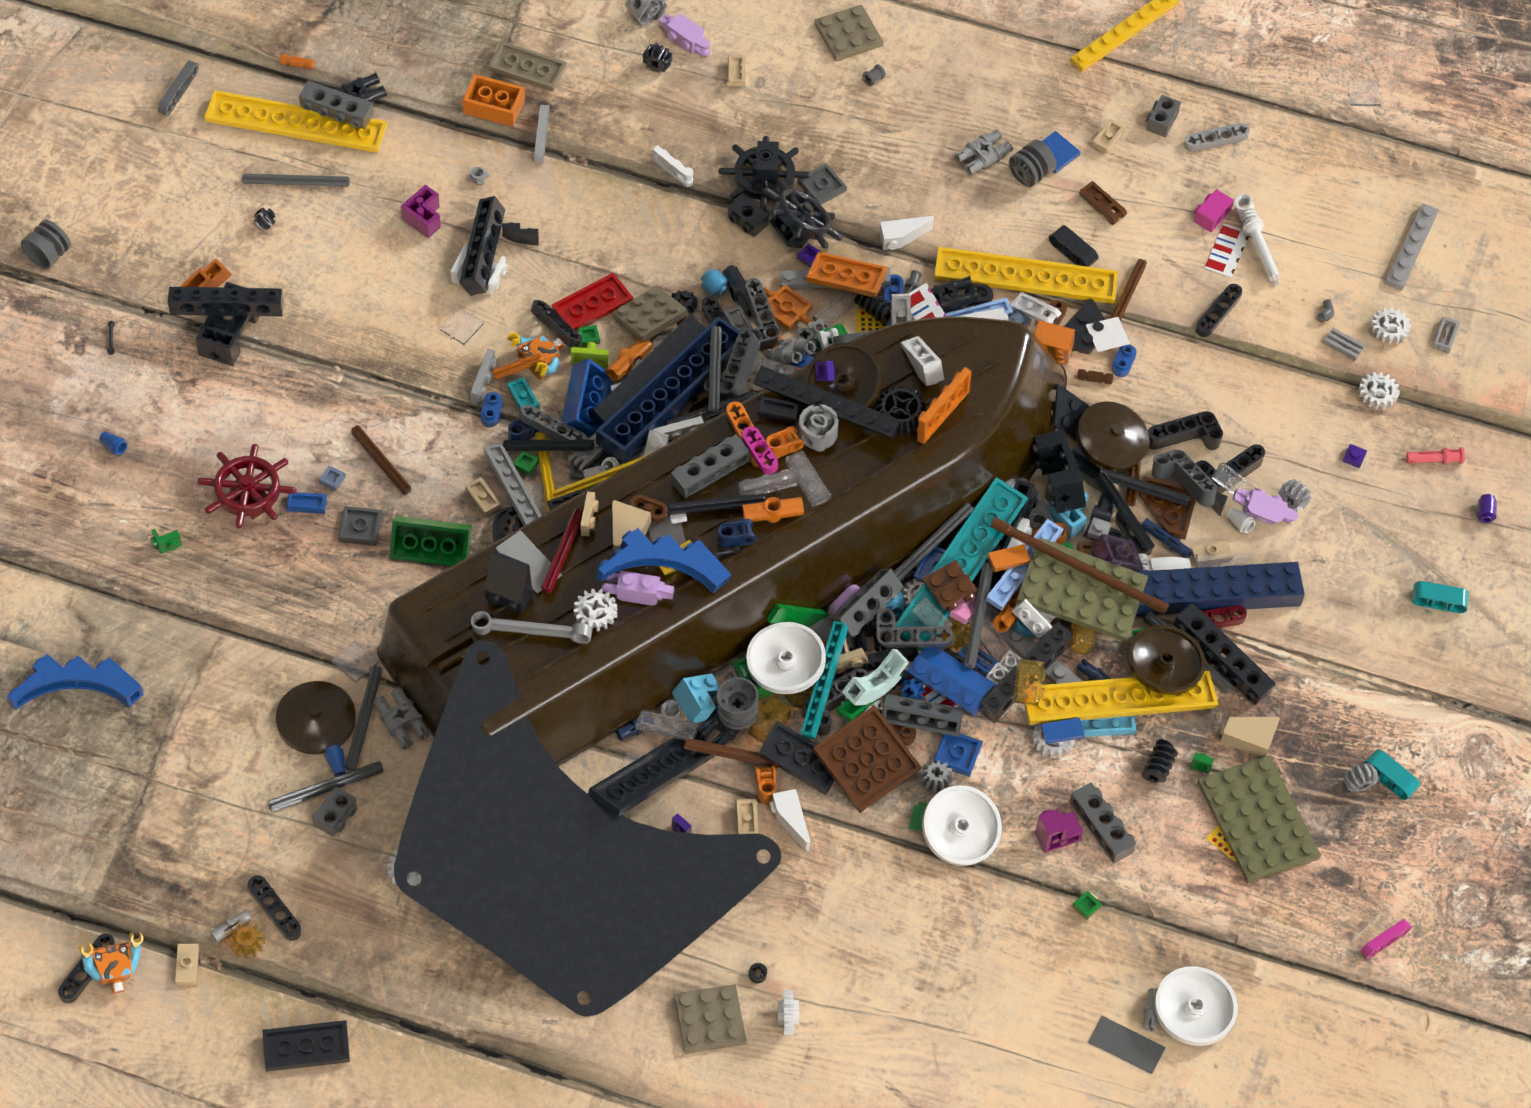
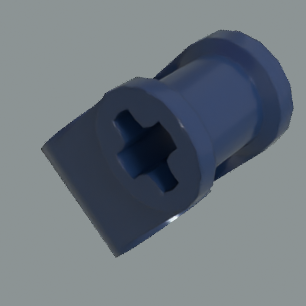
M517 419L508 426V440H529L540 431Z
M743 519L721 524L718 528V544L723 548L753 544L757 537L753 534L752 520Z

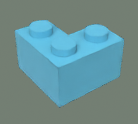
M1085 492V500L1087 504L1088 494ZM1049 501L1047 502V508L1054 523H1062L1067 527L1066 536L1069 539H1072L1085 529L1087 517L1081 510L1086 507L1057 514L1055 508L1050 506Z
M713 674L683 678L672 691V694L689 723L694 724L705 722L717 708L711 698L717 694L720 686Z

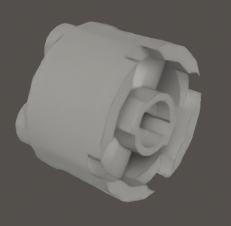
M628 0L625 3V7L640 24L645 26L650 25L651 20H658L667 8L665 3L667 1Z
M822 404L815 407L811 405L804 409L799 420V438L804 441L807 447L818 452L824 451L825 448L833 445L838 436V416L831 407Z

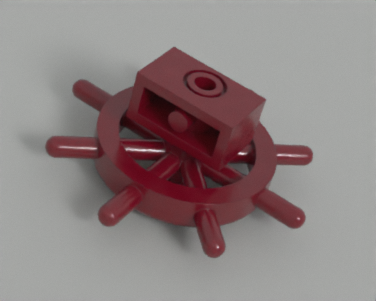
M252 444L249 456H241L229 460L223 452H218L217 458L223 466L218 470L215 479L200 477L197 480L199 485L214 486L217 501L207 506L205 512L210 514L222 507L227 512L237 515L235 527L238 529L242 528L244 517L247 516L254 520L263 513H266L271 520H276L278 515L272 509V506L277 501L279 494H295L297 491L293 486L280 485L277 471L288 465V459L283 458L272 465L268 461L257 457L259 449L257 444ZM247 468L246 474L242 475L239 469ZM254 468L262 471L253 477ZM232 474L236 480H226V478ZM267 477H269L272 482V484L259 483ZM222 488H230V492L224 495Z

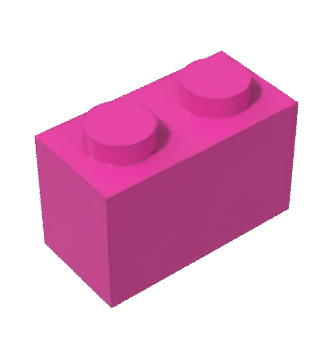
M1217 189L1212 194L1209 193L1202 205L1199 204L1195 209L1194 222L1212 233L1231 212L1234 199Z

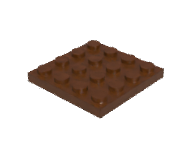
M875 706L869 708L812 749L813 753L859 813L866 810L922 769L921 765Z

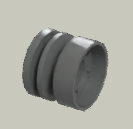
M1035 139L1009 158V167L1012 174L1020 183L1027 187H1033L1043 177L1054 171L1057 166L1055 156L1044 142Z
M42 220L39 226L34 228V232H30L21 241V246L25 254L41 268L49 269L57 262L58 256H63L70 249L71 242L58 225L49 220Z
M734 677L727 679L718 688L717 714L724 726L730 729L741 730L754 724L758 718V691L751 681L745 678Z

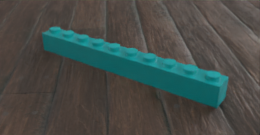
M833 622L825 649V668L815 683L801 734L805 738L816 739L848 631L846 623Z

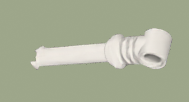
M1240 194L1235 198L1234 203L1237 214L1243 224L1242 231L1252 237L1269 280L1274 281L1275 286L1279 285L1277 280L1280 276L1261 233L1264 222L1259 219L1252 198L1248 194Z

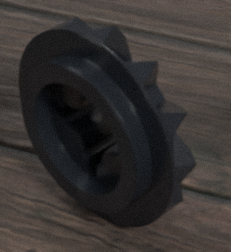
M973 283L974 287L965 289L964 294L976 290L977 294L978 291L980 292L981 298L979 301L971 303L970 306L992 302L993 291L988 285Z
M678 289L676 293L671 295L673 299L688 310V314L696 310L698 301L693 292L690 293L686 289L685 291ZM681 298L686 301V306L680 302Z

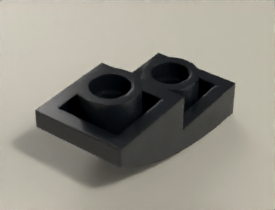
M502 223V237L521 244L539 245L538 229H520V223Z

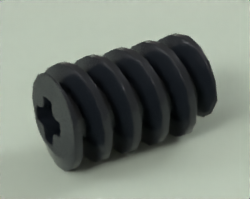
M862 294L856 295L855 304L864 309L866 313H870V316L875 317L876 321L882 325L886 324L891 318L892 304L889 305V300L883 302L884 296L878 297L877 294L875 298Z
M1164 739L1156 741L1153 752H1151L1150 758L1142 772V777L1145 780L1153 783L1166 782V776L1169 775V770L1172 769V764L1175 762L1174 757L1178 755L1177 750L1169 741Z

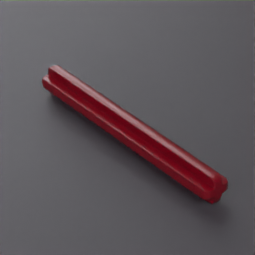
M574 509L542 583L541 588L543 592L551 593L580 527L583 515L582 509Z

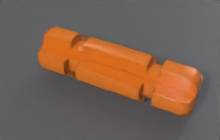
M281 54L280 64L283 65L289 64V66L298 68L306 67L305 69L309 70L314 68L315 63L313 59L307 58L305 60L302 57L292 55L289 57L286 54Z

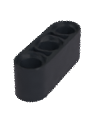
M1062 225L1049 235L1050 243L1075 265L1090 267L1099 259L1098 253L1065 225Z

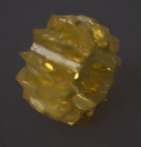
M949 619L948 624H943V627L950 628L954 635V642L948 648L953 649L955 647L958 650L960 647H963L965 649L966 644L968 645L971 629L970 622L965 625L957 620L952 621ZM943 633L941 638L943 641H946L950 636L947 633Z
M1076 624L1071 632L1073 639L1070 649L1075 651V653L1088 654L1095 643L1097 631Z
M247 923L246 927H243L239 924V930L233 929V936L229 938L232 951H236L238 957L244 954V958L247 959L249 954L255 957V951L262 952L261 945L265 944V939L263 938V931L259 930L257 925L251 927L250 923Z

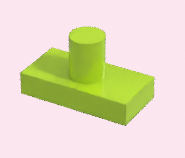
M588 342L586 348L572 347L571 366L589 358L600 367L608 368L609 350L597 349V345L594 342Z

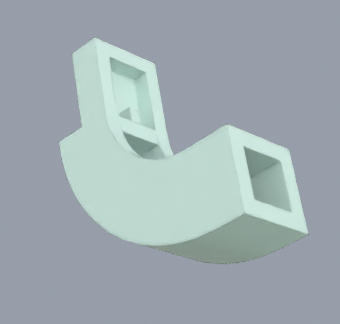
M892 649L875 671L865 677H853L842 693L854 705L871 703L896 685L901 679L899 675L909 662L897 649Z

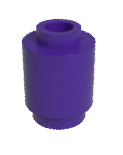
M1483 494L1478 500L1477 518L1484 523H1490L1497 517V500L1492 494Z

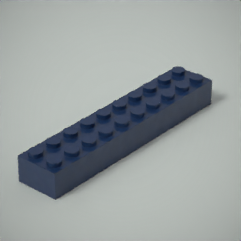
M718 316L596 430V444L625 464L646 445L650 430L666 426L667 420L673 419L704 390V382L709 378L712 327L719 326L722 329L720 374L726 369L740 331Z
M1298 562L1136 571L1148 576L1143 592L1169 604L1165 614H1162L1140 602L1136 616H1145L1149 611H1152L1155 615L1180 614L1192 603L1201 611L1240 605L1246 610L1301 606L1305 595Z

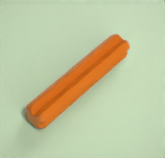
M536 353L493 370V376L496 379H501L536 366L538 362L543 363L545 361L544 356L541 353Z

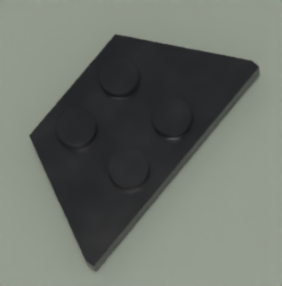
M1089 299L1064 326L1075 330L1072 352L1078 351L1079 353L1089 355L1095 348L1093 336L1089 334L1086 327L1087 324L1094 323L1093 329L1095 331H1102L1104 325L1099 321L1106 319L1093 299Z
M1054 384L1053 390H1056L1055 401H1052L1051 425L1057 430L1064 429L1066 436L1078 443L1076 438L1077 423L1084 411L1090 406L1060 384Z

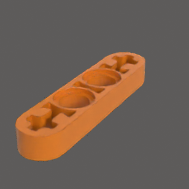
M735 401L727 405L726 414L735 433L742 441L743 430L739 429L738 425L745 423L749 427L754 426L744 406ZM733 409L738 411L739 418H737L735 412H732ZM764 448L755 449V451L757 450V453H763L765 451ZM750 454L751 464L755 467H758L755 460Z

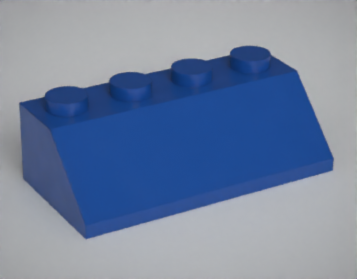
M589 358L574 364L572 367L561 421L583 432L590 438L600 426L589 414L611 393L613 381L606 375V370Z
M926 647L917 655L907 670L910 677H916V680L923 682L924 686L957 707L964 708V711L973 717L980 710V702L996 686V684L974 670L965 667L963 663L938 647Z

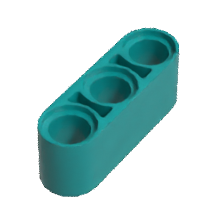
M1426 581L1414 583L1413 604L1453 613H1465L1467 611L1469 592L1466 589Z
M1377 749L1363 762L1364 764L1371 763L1378 773L1379 781L1403 800H1407L1420 787V782L1415 776L1381 749Z

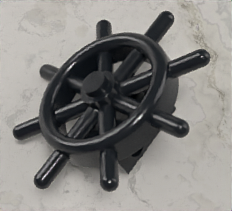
M764 136L762 141H757V147L746 151L737 144H734L732 150L739 155L735 168H719L718 173L721 175H734L738 188L730 194L731 199L734 200L744 193L751 198L760 200V208L764 211L767 209V200H773L763 193V189L768 188V183L775 186L769 189L780 194L782 191L777 185L779 181L777 177L786 178L784 182L789 189H791L795 178L809 179L811 177L810 172L795 171V165L791 158L799 153V148L794 147L785 153L779 149V142L769 141L768 136ZM747 163L753 167L752 169H743ZM783 165L787 171L778 170V168ZM743 176H754V177L751 178L750 180L746 181ZM759 182L761 183V188L755 187L754 185Z
M779 180L777 183L782 191L780 194L767 187L763 189V193L774 200L775 209L770 210V215L773 216L770 223L787 247L803 248L807 241L812 239L817 240L821 247L826 249L828 248V242L824 238L826 234L837 241L842 240V235L831 228V220L835 218V214L826 212L821 204L811 197L810 191H805L804 193L799 190L789 189L783 180Z

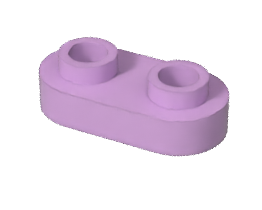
M858 585L847 587L832 602L830 613L834 615L861 588Z

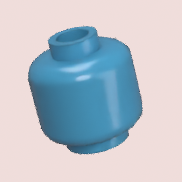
M709 269L700 279L702 281L701 287L710 296L717 294L721 296L727 290L726 284L728 280L717 269Z
M899 591V595L891 599L885 607L893 611L895 618L901 616L906 610L903 594Z

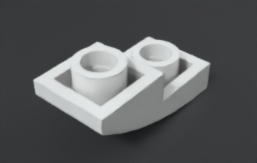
M1160 557L1149 560L1151 571L1191 568L1189 558Z
M1009 650L1002 660L995 664L986 676V679L997 685L1022 658Z

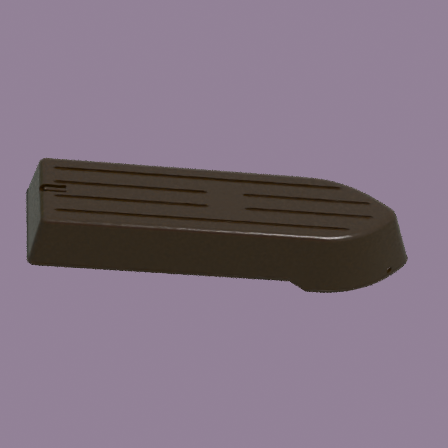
M935 317L906 321L869 332L847 343L864 347L876 358L883 377L880 394H885L886 389L892 391L893 386L896 389H899L901 385L903 389H907L910 386L911 391L917 389L918 395L922 394L923 400H926L928 410L932 400L941 395V391L946 385L949 386L957 372H961L965 367L971 370L969 393L924 444L917 441V430L916 432L910 430L909 435L906 432H902L901 436L896 432L892 440L850 422L838 419L837 439L833 445L825 448L824 451L818 452L804 444L799 451L778 458V469L773 474L763 473L759 467H755L749 461L684 499L671 483V472L676 467L688 463L693 457L705 453L708 448L717 446L725 438L736 434L725 411L393 600L388 608L380 644L377 648L379 661L397 687H401L407 698L414 702L415 708L423 716V723L434 738L454 680L468 648L475 641L487 640L493 642L504 651L520 698L486 718L481 725L483 734L492 736L528 716L540 742L559 766L615 733L617 729L630 724L632 720L642 717L664 702L674 697L672 691L683 678L714 674L746 655L753 637L765 627L773 624L769 623L766 618L776 604L822 610L832 604L847 587L851 585H858L860 587L867 583L880 569H891L909 558L965 503H969L975 509L996 477L1009 486L1021 477L1029 482L1037 471L1034 458H1037V455H1034L1032 447L1035 444L1034 436L1056 431V428L1051 425L1052 401H1055L1056 390H1053V385L1060 384L1066 389V370L1027 326L1015 321L978 317ZM919 336L941 360L944 380L935 385L926 386L918 377L901 346V342ZM809 364L788 376L805 382V375ZM766 389L741 402L753 426L760 431L765 441H767L769 435L791 426L797 429L796 433L799 437L800 415L804 409L809 407L799 403L800 407L796 422L791 423L757 416L761 397L764 396L794 403L799 402ZM876 402L870 407L871 409L875 410ZM889 405L886 408V411H890V408H892V406ZM733 409L732 412H735L737 418H739L738 411ZM913 409L910 415L913 416L916 410ZM745 423L738 425V428L741 430L749 427ZM587 492H595V498L599 501L598 512H594L593 515L595 517V527L590 530L589 536H581L580 524L560 571L562 576L557 579L551 593L543 592L542 590L537 593L532 588L533 595L522 614L511 612L504 606L494 605L486 600L485 585L490 556L493 550L499 552L496 549L497 546L521 530L539 551L552 562L574 509L584 510ZM761 493L765 494L766 500L771 497H776L779 500L802 498L804 515L781 518L775 523L768 522L767 520L753 522L752 530L757 540L753 544L740 545L741 551L736 554L729 553L715 556L731 574L728 582L715 593H712L701 582L690 575L678 570L664 575L659 566H638L622 571L660 577V581L664 582L665 585L674 586L673 599L657 600L656 605H646L621 601L617 598L616 594H610V598L614 597L615 604H617V618H613V624L607 623V629L601 626L600 631H597L596 627H593L589 643L581 644L574 642L571 638L496 630H491L485 635H479L472 629L471 618L479 611L487 612L491 618L564 626L576 624L574 602H578V596L584 597V591L590 594L592 589L595 590V593H598L605 583L617 585V583L607 582L605 579L600 581L596 577L597 566L605 559L609 561L614 553L612 510L614 500L630 505V500L634 496L644 495L663 502L668 508L669 503ZM740 507L686 513L687 521L672 524L668 513L667 519L663 522L651 521L645 536L653 543L658 537H665L669 534L679 546L689 540L693 544L700 540L711 553L732 549L733 547L723 548L718 544V528L723 523L743 520V510ZM970 515L946 536L937 547H940L942 544L945 545L948 541H953ZM480 619L476 621L475 626L484 627L489 621ZM481 651L476 655V661L480 665H485L490 660L487 652Z

